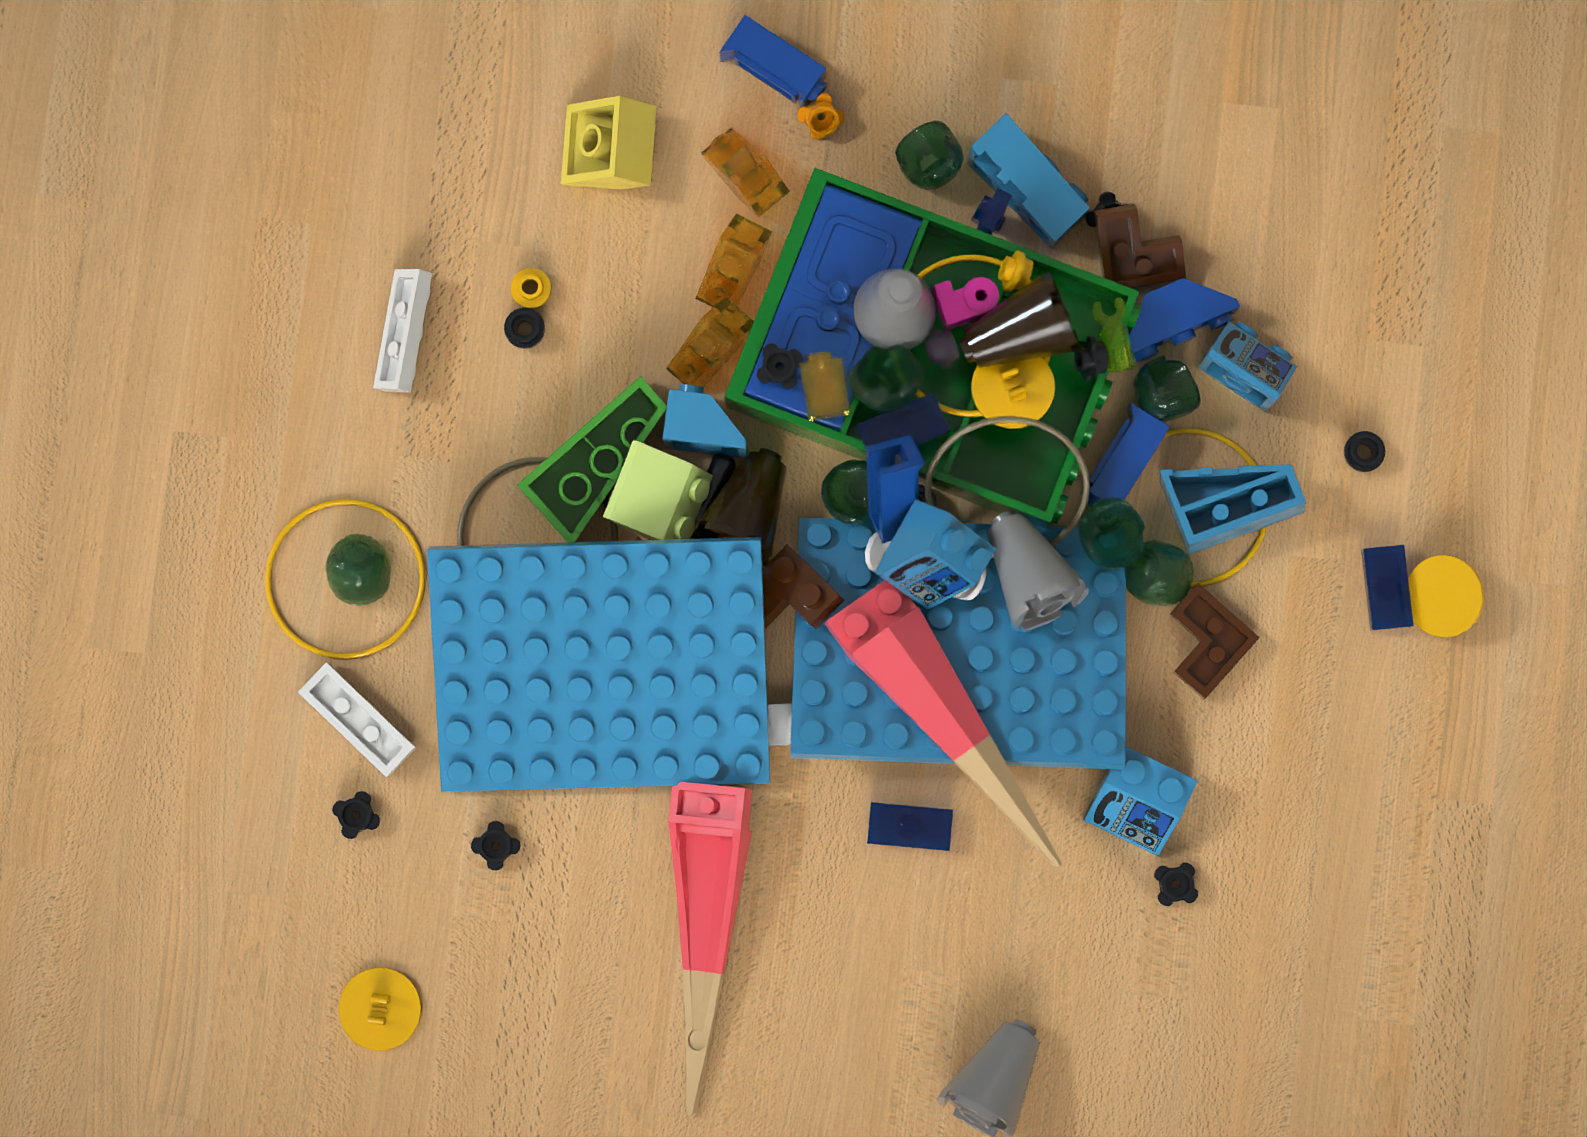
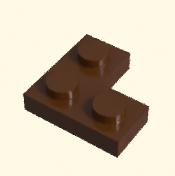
M1135 204L1094 211L1103 278L1129 288L1186 278L1183 245L1179 235L1141 242L1138 211Z
M788 544L762 569L765 629L790 604L816 630L844 601Z
M1199 583L1191 589L1169 614L1199 641L1197 646L1173 673L1203 700L1207 698L1260 638Z

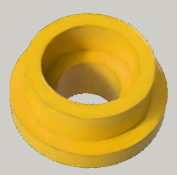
M1016 251L1012 257L1006 256L998 273V279L1003 281V290L1012 292L1015 289L1019 291L1027 285L1032 273L1033 261L1025 258V253Z
M523 269L512 279L510 286L511 295L521 307L539 308L548 301L551 295L550 280L539 269ZM534 281L538 284V289L534 294L529 295L523 291V286L526 282Z

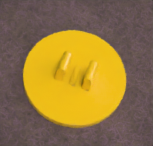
M1042 357L982 368L977 365L971 384L972 398L976 408L986 419L1000 416H1017L1038 421L1046 414L1053 401L1055 393L1054 376L1049 365ZM1014 422L995 423L997 426L1011 429L1029 426L1028 424Z
M1452 555L1433 556L1418 564L1410 574L1405 588L1406 607L1414 623L1426 633L1437 637L1457 636L1469 630L1479 619L1484 606V587L1476 570L1465 560Z
M382 967L365 970L353 977L345 986L338 1007L339 1019L348 1037L359 1046L376 1051L389 1050L407 1041L419 1024L422 1010L419 993L411 980L396 970Z

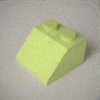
M633 440L603 517L645 539H690L702 502L708 496L713 475L694 464Z

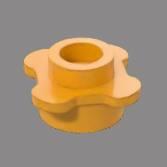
M825 92L820 93L815 102L808 106H801L797 111L798 120L806 123L810 130V135L814 139H822L832 134L845 120L844 112L835 108L832 104L831 95ZM819 113H824L822 119L817 118Z

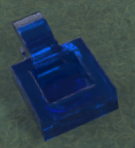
M997 188L992 198L987 195L984 196L971 218L974 223L978 224L977 230L990 235L999 233L1006 220L1004 213L1010 204L1011 194Z

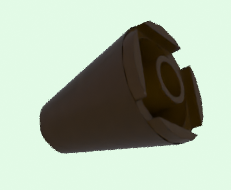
M1050 271L1041 274L964 329L966 338L960 340L968 363L976 361L980 368L1071 353L1081 349L1076 331L1071 328L1072 324L1069 313Z
M760 448L758 452H749L696 523L693 536L696 539L761 537L762 562L766 566L772 557L787 469L781 462L782 457L778 453L766 448Z

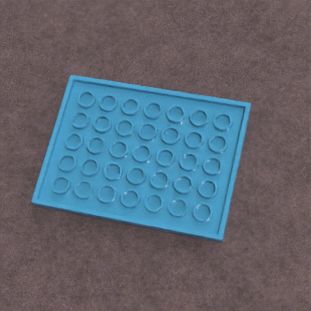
M799 517L798 555L844 601L816 630L795 611L790 758L956 764L846 655L824 624L832 616L884 581L882 577L870 570L865 562L867 543L872 535L877 533L872 521ZM963 523L990 543L987 532L992 527V524ZM1034 525L1048 541L1055 538L1066 528L1065 526H1048L1045 529ZM1074 527L1065 538L1053 546L1085 581L1089 592L1085 599L1076 607H1073L1071 602H1068L1060 608L1063 616L1038 628L1022 630L1020 625L1018 629L1014 628L1010 620L994 558H991L986 566V578L981 591L972 600L951 597L930 609H926L912 600L916 607L919 606L1007 766L1124 770L1126 730V529Z
M761 537L429 546L427 549L441 792L678 786L680 782L709 785L770 783Z

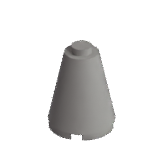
M887 269L875 273L861 285L854 301L853 314L857 329L866 341L874 346L887 349V351L902 352L918 346L926 339L936 320L937 305L931 288L920 276L903 269Z
M1006 511L991 521L992 527L988 530L987 534L990 544L996 548L993 557L1010 620L1014 628L1018 629L1020 625L1022 630H1031L1048 624L1063 616L1060 608L1065 604L1071 602L1073 607H1076L1085 599L1089 592L1085 581L1023 513L1014 514L1013 511Z
M1017 1019L1014 1020L1013 1024L1004 1022L941 1091L937 1098L939 1104L945 1107L949 1101L956 1107L953 1113L955 1117L982 1133L994 1137L997 1131L1004 1132L1003 1137H1013L1040 1044L1039 1040L1034 1037L1036 1030Z

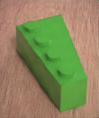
M641 376L638 377L519 482L517 486L567 542H575L617 482L633 440L641 443L645 441L667 409V405Z

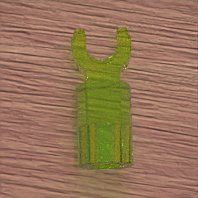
M1121 297L1114 300L1116 313L1112 316H1107L1102 312L1100 301L1094 303L1092 310L1095 320L1103 326V330L1099 334L1101 341L1105 343L1108 350V373L1122 372L1136 367L1128 328L1125 325L1122 326L1121 322L1125 313V304Z

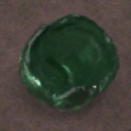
M933 120L914 128L898 143L895 150L897 161L905 178L912 185L925 190H935L949 183L957 175L964 160L963 150L959 141L944 122Z
M901 345L891 346L883 350L873 346L866 351L849 374V384L853 394L868 408L878 412L896 411L907 405L917 393L923 377L922 366L919 364V360L915 357L914 353Z
M1159 356L1144 364L1135 375L1133 384L1135 398L1139 407L1162 422L1185 417L1201 405L1198 387L1187 366L1182 361L1165 360V356Z
M853 459L839 463L833 467L822 482V502L830 515L843 524L855 526L871 520L868 514L867 461Z
M1121 497L1103 498L1095 502L1082 515L1078 528L1080 543L1085 554L1095 565L1106 570H1118L1119 568L1131 565L1143 553V530H1145V525L1137 511L1126 500H1123Z
M350 534L341 538L331 548L327 556L325 571L329 586L338 599L347 604L361 606L376 602L384 596L390 585L391 564L385 548L376 539L365 534Z
M1149 540L1137 545L1126 555L1124 568L1126 589L1134 598L1153 606H1170L1182 601L1189 592L1193 582L1194 570L1189 555L1183 549L1159 540Z

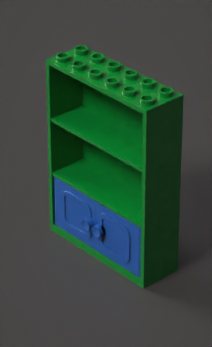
M814 168L725 393L726 408L866 462L867 446L911 434L925 462L918 470V482L925 484L929 465L943 443L960 429L986 418L983 416L966 417L949 414L928 405L916 396L901 378L891 351L872 345L863 338L857 329L853 314L856 294L869 277L883 270L903 269L918 275L930 265L954 256L983 255L1003 261L1006 256L1012 257L1016 251H1021L1025 253V258L1033 261L1031 281L1043 273L1051 272V276L1056 282L1069 313L1072 324L1071 328L1072 330L1075 329L1079 341H1086L1087 336H1093L1096 341H1103L1108 350L1109 365L1107 372L1099 374L1097 377L1091 376L1090 381H1084L1081 372H1078L1076 369L1074 352L1053 355L1048 363L1054 376L1055 393L1050 408L1038 421L1050 425L1063 433L1079 450L1080 446L1086 448L1088 443H1090L1098 423L1097 419L1091 417L1094 408L1101 410L1113 384L1112 381L1106 379L1108 372H1116L1125 353L1127 343L1121 341L1123 333L1129 335L1140 314L1142 305L1135 303L1139 291ZM982 261L951 263L932 271L922 278L931 290H933L935 284L950 280L953 291L964 288L974 278H988L996 284L999 290V299L996 306L1017 292L1015 289L1012 292L1003 290V281L998 279L1000 266ZM937 310L934 326L926 339L912 349L898 352L900 362L913 384L930 399L950 408L969 411L978 410L971 392L972 378L978 364L976 361L968 363L960 344V340L966 338L964 329L972 323L944 331ZM774 343L778 348L788 351L797 349L801 352L803 361L797 366L795 374L797 384L792 389H784L781 384L773 382L763 384L758 380L757 371L762 367L764 360L762 350L767 344ZM783 363L776 364L777 370L784 368ZM990 424L964 434L947 448L934 469L931 487L1000 514L1006 511H1013L1014 514L1023 513L1033 525L1046 529L1051 522L1057 524L1058 520L1061 519L1069 498L1062 494L1065 484L1072 486L1080 466L1066 444L1050 432L1032 425L1011 429Z

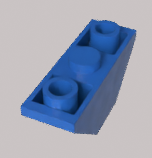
M1184 278L1145 294L1140 303L1142 308L1136 324L1127 336L1125 342L1127 347L1123 360L1134 357L1136 362H1141L1158 354L1157 347L1172 341L1174 346H1178L1196 337L1194 331L1206 325H1209L1211 330L1225 326L1229 321H1234L1232 314L1236 313L1240 308L1238 300Z

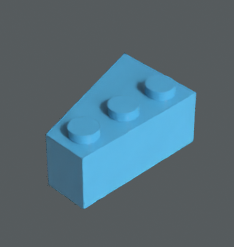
M1007 113L971 146L967 164L1052 249L1086 217L1090 207L1086 204L1088 198L1084 192L1073 183L1069 185L1059 173L1060 170L1056 164L1040 152Z
M1291 464L1239 466L1234 469L1199 468V470L1183 471L1160 469V483L1188 555L1305 512L1306 500Z

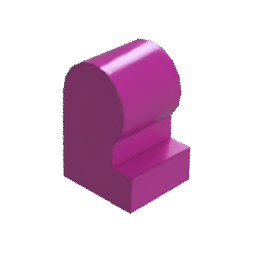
M984 277L974 278L964 288L953 291L950 280L935 284L932 290L944 331L975 322L995 308L999 299V290L996 284Z

